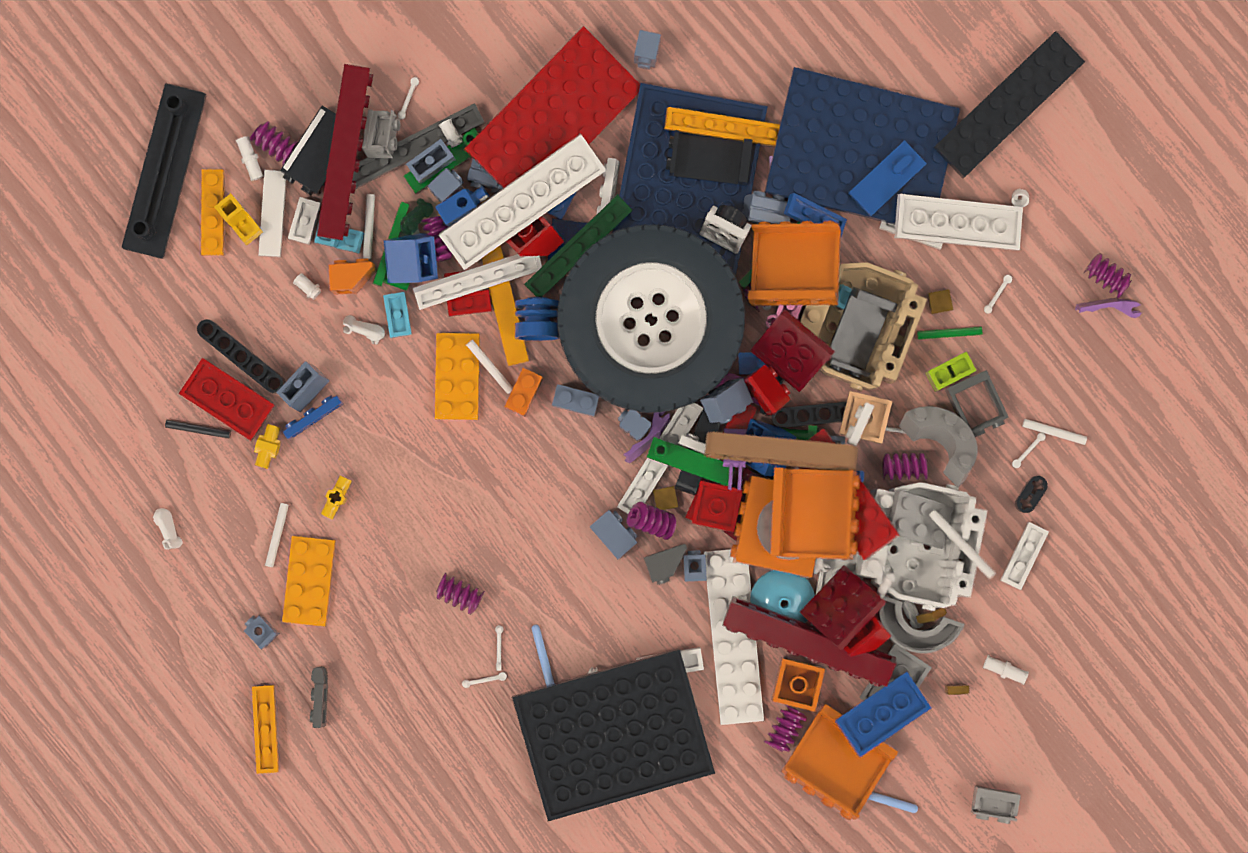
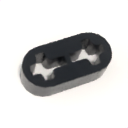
M1034 476L1027 481L1015 501V507L1019 512L1029 513L1035 509L1048 488V483L1044 477ZM1040 480L1042 490L1037 489L1034 494L1031 493L1034 488L1032 482ZM1030 495L1031 498L1028 502L1031 505L1030 508L1025 507L1022 509L1021 499L1026 500Z

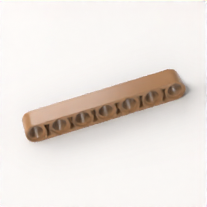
M709 432L706 435L704 455L714 459L855 471L858 448L844 444Z

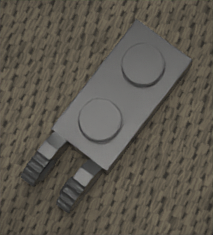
M322 666L313 668L311 680L315 683L314 688L311 690V701H314L313 710L310 711V723H313L312 728H323L326 726L328 670Z

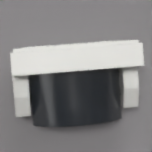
M720 205L719 208L713 206L699 234L734 253H738L752 225L747 223L748 219L736 208L727 205Z

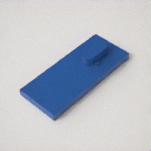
M904 140L848 194L871 217L927 163Z

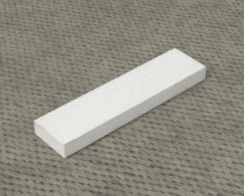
M264 171L260 227L263 233L260 235L259 256L281 257L286 180L282 178L284 174L281 171Z

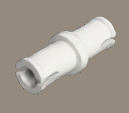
M249 136L237 139L236 143L242 155L241 161L246 165L250 180L255 181L264 177L257 161L259 157L254 153Z
M989 655L983 665L984 669L1000 674L1001 678L1005 679L1007 677L1023 685L1029 673L1012 666L1008 661L1005 663Z

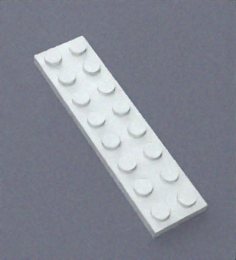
M580 134L483 202L476 209L439 233V236L465 270L605 172L606 168L582 134Z
M731 549L704 552L706 557L707 591L721 725L764 721L756 641L747 638L746 634L741 632L733 633L728 631L725 626H722L732 596L750 602L751 595L749 565L732 563L733 557H730Z

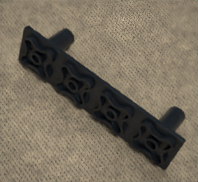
M167 83L164 85L123 239L122 249L160 259L164 258L207 97L205 93Z

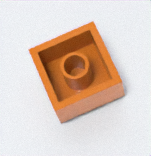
M781 657L771 700L815 712L825 668Z

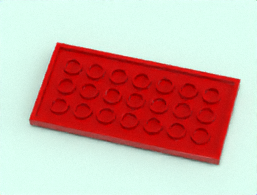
M583 26L478 133L464 150L502 188H505L578 135L582 134L586 142L590 144L639 93L640 83Z

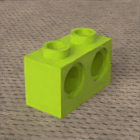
M966 351L925 372L934 392L975 372L976 369Z

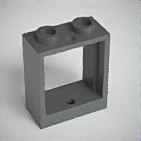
M987 370L945 389L956 415L970 427L955 394L983 382L998 416L970 428L975 437L986 433L984 429L991 425L995 429L1005 424L1004 419L1008 418V414Z

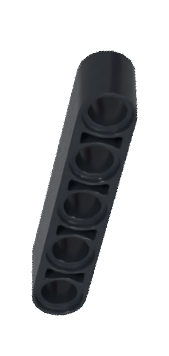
M208 319L199 322L197 326L199 336L267 391L277 394L276 392L286 383L280 374L217 323ZM211 324L213 332L207 336L203 330L206 325ZM223 338L230 340V345L226 349H222L220 346ZM245 351L247 358L244 362L239 363L237 355L239 352ZM256 365L263 366L264 370L260 376L254 375L253 370ZM278 378L280 386L278 389L272 390L270 382L272 379Z
M704 407L694 436L699 437L698 442L706 444L707 433L718 432L720 422L710 423ZM681 470L674 489L695 496L702 477Z
M846 402L780 408L776 413L772 414L771 421L774 426L779 428L842 423L843 417L840 410L843 406H846ZM821 408L829 410V419L823 420L819 417V410ZM805 410L808 413L809 418L806 422L798 420V411ZM778 412H783L787 415L786 423L780 424L776 421L775 417Z

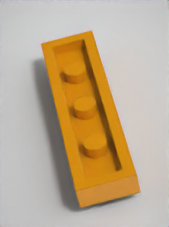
M201 169L202 256H224V219L214 207L224 199L223 169Z
M275 685L252 686L256 774L278 773L279 757Z

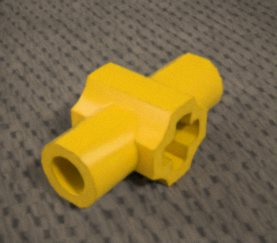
M267 424L264 436L259 435L254 450L255 453H258L255 466L268 469L271 458L276 459L281 441L277 440L280 427Z
M340 475L333 490L327 491L325 496L327 502L321 512L323 516L333 520L340 505H345L347 501L345 495L352 483L351 480ZM339 492V496L342 497L341 501L334 503V499L331 496Z

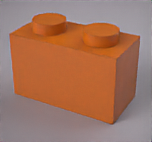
M522 368L504 407L525 417L543 377Z

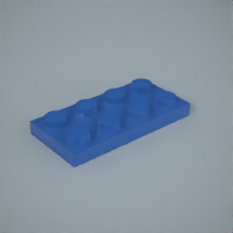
M905 672L890 682L887 687L884 686L840 716L835 722L857 755L861 757L930 710L931 706L908 672Z

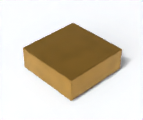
M950 289L928 293L931 315L953 311Z
M674 486L653 490L656 508L667 510L678 507Z
M936 608L935 611L928 610L917 615L916 619L920 624L927 623L945 616L947 612L945 608Z
M967 684L945 685V693L948 695L970 693L969 685Z

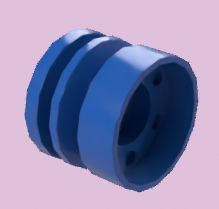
M529 297L515 301V308L525 309L515 312V316L525 318V321L515 323V339L530 341L560 339L558 323L550 321V318L557 317L558 312L550 309H557L559 301L546 297Z

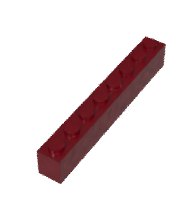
M344 64L317 237L343 241V236L348 237L350 224L345 223L347 215L351 216L353 203L349 202L350 194H355L357 182L352 181L353 173H358L360 160L356 159L357 151L362 150L363 138H359L360 129L365 130L367 117H363V110L368 108L370 96L366 95L367 86L372 87L374 75L369 73L370 68Z
M732 596L722 626H725L730 632H741L746 634V637L751 640L758 641L759 639L765 641L770 647H781L786 649L791 655L805 656L809 661L816 664L821 662L828 665L834 671L842 670L848 672L851 677L855 679L864 678L869 680L870 684L881 687V685L887 687L896 666L895 656L879 650L850 657L844 648L840 650L815 626Z

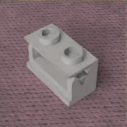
M368 110L362 145L367 158H393L394 150L397 149L396 133L400 130V119L397 118L393 110H391V113L388 111Z
M975 786L971 812L976 814L977 819L989 820V817L998 818L997 822L1010 824L1011 820L1017 821L1015 816L1018 814L1021 795L1014 792Z

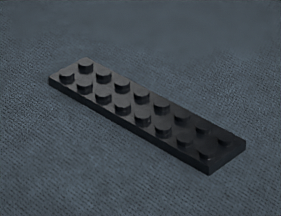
M1055 31L933 148L962 178H965L1085 61Z

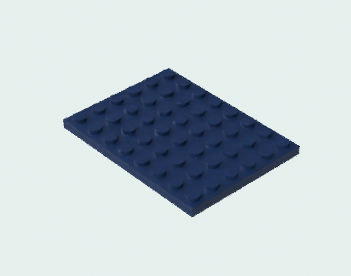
M794 67L764 193L789 198L790 194L795 193L825 208L895 225L897 197L899 194L940 198L948 163L933 147L956 126L960 108ZM905 140L927 164L870 217L848 193Z
M641 83L619 195L633 210L613 229V232L638 225H664L684 230L704 240L714 248L727 262L736 276L741 248L738 253H734L701 236L699 233L713 206L719 208L720 205H727L742 212L744 209V198L752 192L760 144L752 143L746 186L669 176L670 170H666L667 157H672L673 149L669 148L670 135H675V131L664 129L666 112L668 107L765 122L768 106ZM679 132V133H681V134L704 136V135H698V134H691V133Z

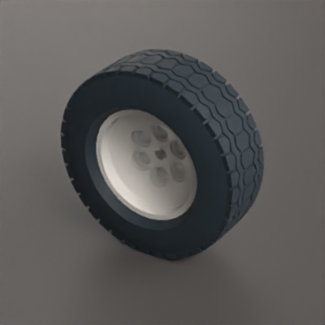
M638 225L624 228L607 235L593 244L582 254L568 274L560 294L557 312L560 343L574 373L597 396L613 405L638 412L675 410L705 396L729 372L737 358L745 328V309L742 293L737 279L727 262L704 240L684 230L664 225ZM655 294H662L664 296L665 302L662 305H655L652 298ZM636 297L641 298L644 303L642 308L634 309L631 306L632 299ZM675 310L679 314L678 320L675 322L668 321L666 318L667 312ZM649 314L658 319L657 323L653 326H650L648 322L645 323V317ZM633 318L636 321L635 328L631 330L626 329L623 325L624 320ZM665 330L671 334V340L667 343L659 339L660 332ZM645 334L649 336L650 343L647 346H640L637 339L640 335Z

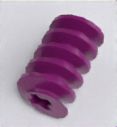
M267 121L254 130L249 140L251 142L255 140L256 146L262 145L264 152L269 150V155L271 157L276 155L275 160L278 162L283 160L282 165H284L297 142L295 141L290 145V137L288 136L283 140L284 132L281 131L276 135L277 127L274 126L268 129L270 122Z
M441 216L422 220V223H428L423 226V230L430 231L427 235L434 236L436 262L451 259L453 256L452 252L439 236V233L449 226L443 224L444 221Z
M1099 253L1092 259L1084 273L1090 271L1089 279L1097 276L1096 284L1103 280L1102 288L1104 289L1110 285L1109 293L1111 294L1117 290L1116 298H1120L1131 283V274L1127 273L1122 276L1124 269L1120 268L1115 271L1117 264L1113 263L1108 266L1109 258L1101 261L1102 254Z
M885 453L882 461L883 480L886 474L889 475L890 480H893L895 474H897L899 480H902L903 474H906L908 480L911 479L912 474L915 475L916 480H919L920 475L923 474L925 480H927L928 462L924 453H919L918 459L915 453H911L909 459L906 453H902L900 459L897 453L893 454L892 459L888 453Z
M637 502L628 513L627 525L668 540L675 532L676 517L670 512L660 510L649 504L646 505L643 502Z
M445 573L436 591L437 599L440 600L445 596L444 602L447 604L453 600V607L460 603V610L464 611L468 607V614L471 615L478 608L485 591L478 595V588L476 587L471 592L469 583L463 588L462 580L454 584L455 577L452 576L449 580H446L447 573Z
M786 705L788 710H780L784 718H776L780 725H772L776 733H768L772 740H764V743L781 752H789L791 750L787 743H795L791 735L798 736L799 733L795 728H803L799 720H807L803 713Z

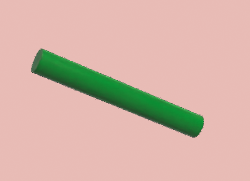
M981 326L917 331V339L982 335L983 330Z

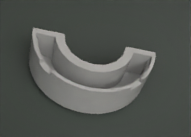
M924 406L906 412L899 427L913 442L929 438L943 445L949 456V462L943 473L957 488L961 486L977 458V442L970 427L955 413L938 407Z
M887 596L883 598L887 603L877 612L878 619L892 636L889 639L901 648L915 653H932L950 645L959 636L964 627L963 623L941 617L931 628L915 630L903 619L901 611L903 602Z

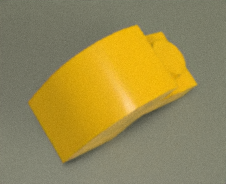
M231 193L214 206L246 246L263 233L251 215Z

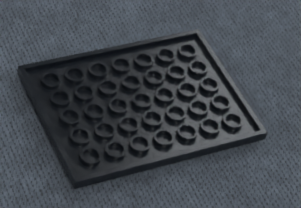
M680 648L512 696L548 822L715 774Z

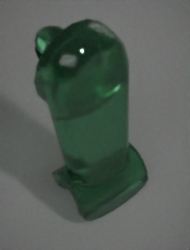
M419 198L417 206L402 218L400 222L401 231L406 235L414 234L418 230V225L423 218H427L432 214L434 210L432 204Z

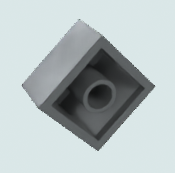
M686 544L644 557L652 583L657 582V585H661L670 581L669 577L674 575L687 549Z

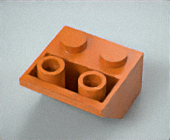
M356 259V263H348L347 260H335L334 264H328L330 291L335 295L357 294L377 271V267L369 259Z

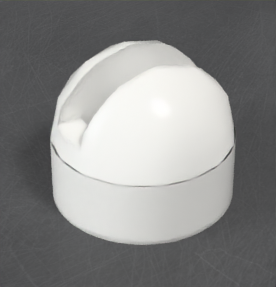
M1016 189L1012 194V204L1017 207L1028 205L1029 194L1027 190Z

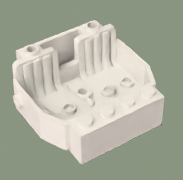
M920 482L889 489V491L881 489L870 491L888 518L893 505L895 490H902L952 506L953 510L949 525L979 555L987 511L975 508L976 497H971L968 493L959 491V487L946 484L945 488ZM947 534L943 549L930 546L928 550L924 548L922 543L897 537L866 561H863L858 554L854 574L870 578L871 584L879 589L886 575L892 573L895 579L886 595L893 599L923 605L922 609L935 611L936 608L955 605L957 597H971L977 566ZM891 546L896 547L897 551L895 554L890 552Z

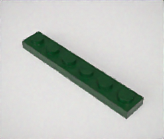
M617 194L524 285L536 297L545 295L572 269L586 250L604 238L633 209Z

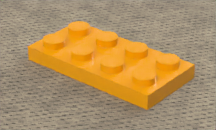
M436 333L435 420H478L479 360L466 344L473 340L480 348V334Z
M292 536L282 622L326 627L336 540Z

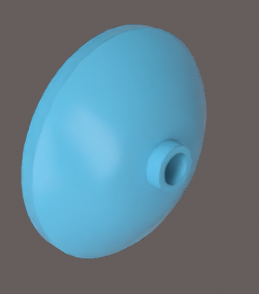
M771 570L763 574L755 582L750 595V603L806 623L808 620L800 611L815 595L811 584L806 578ZM787 600V606L782 607L780 605L781 601Z

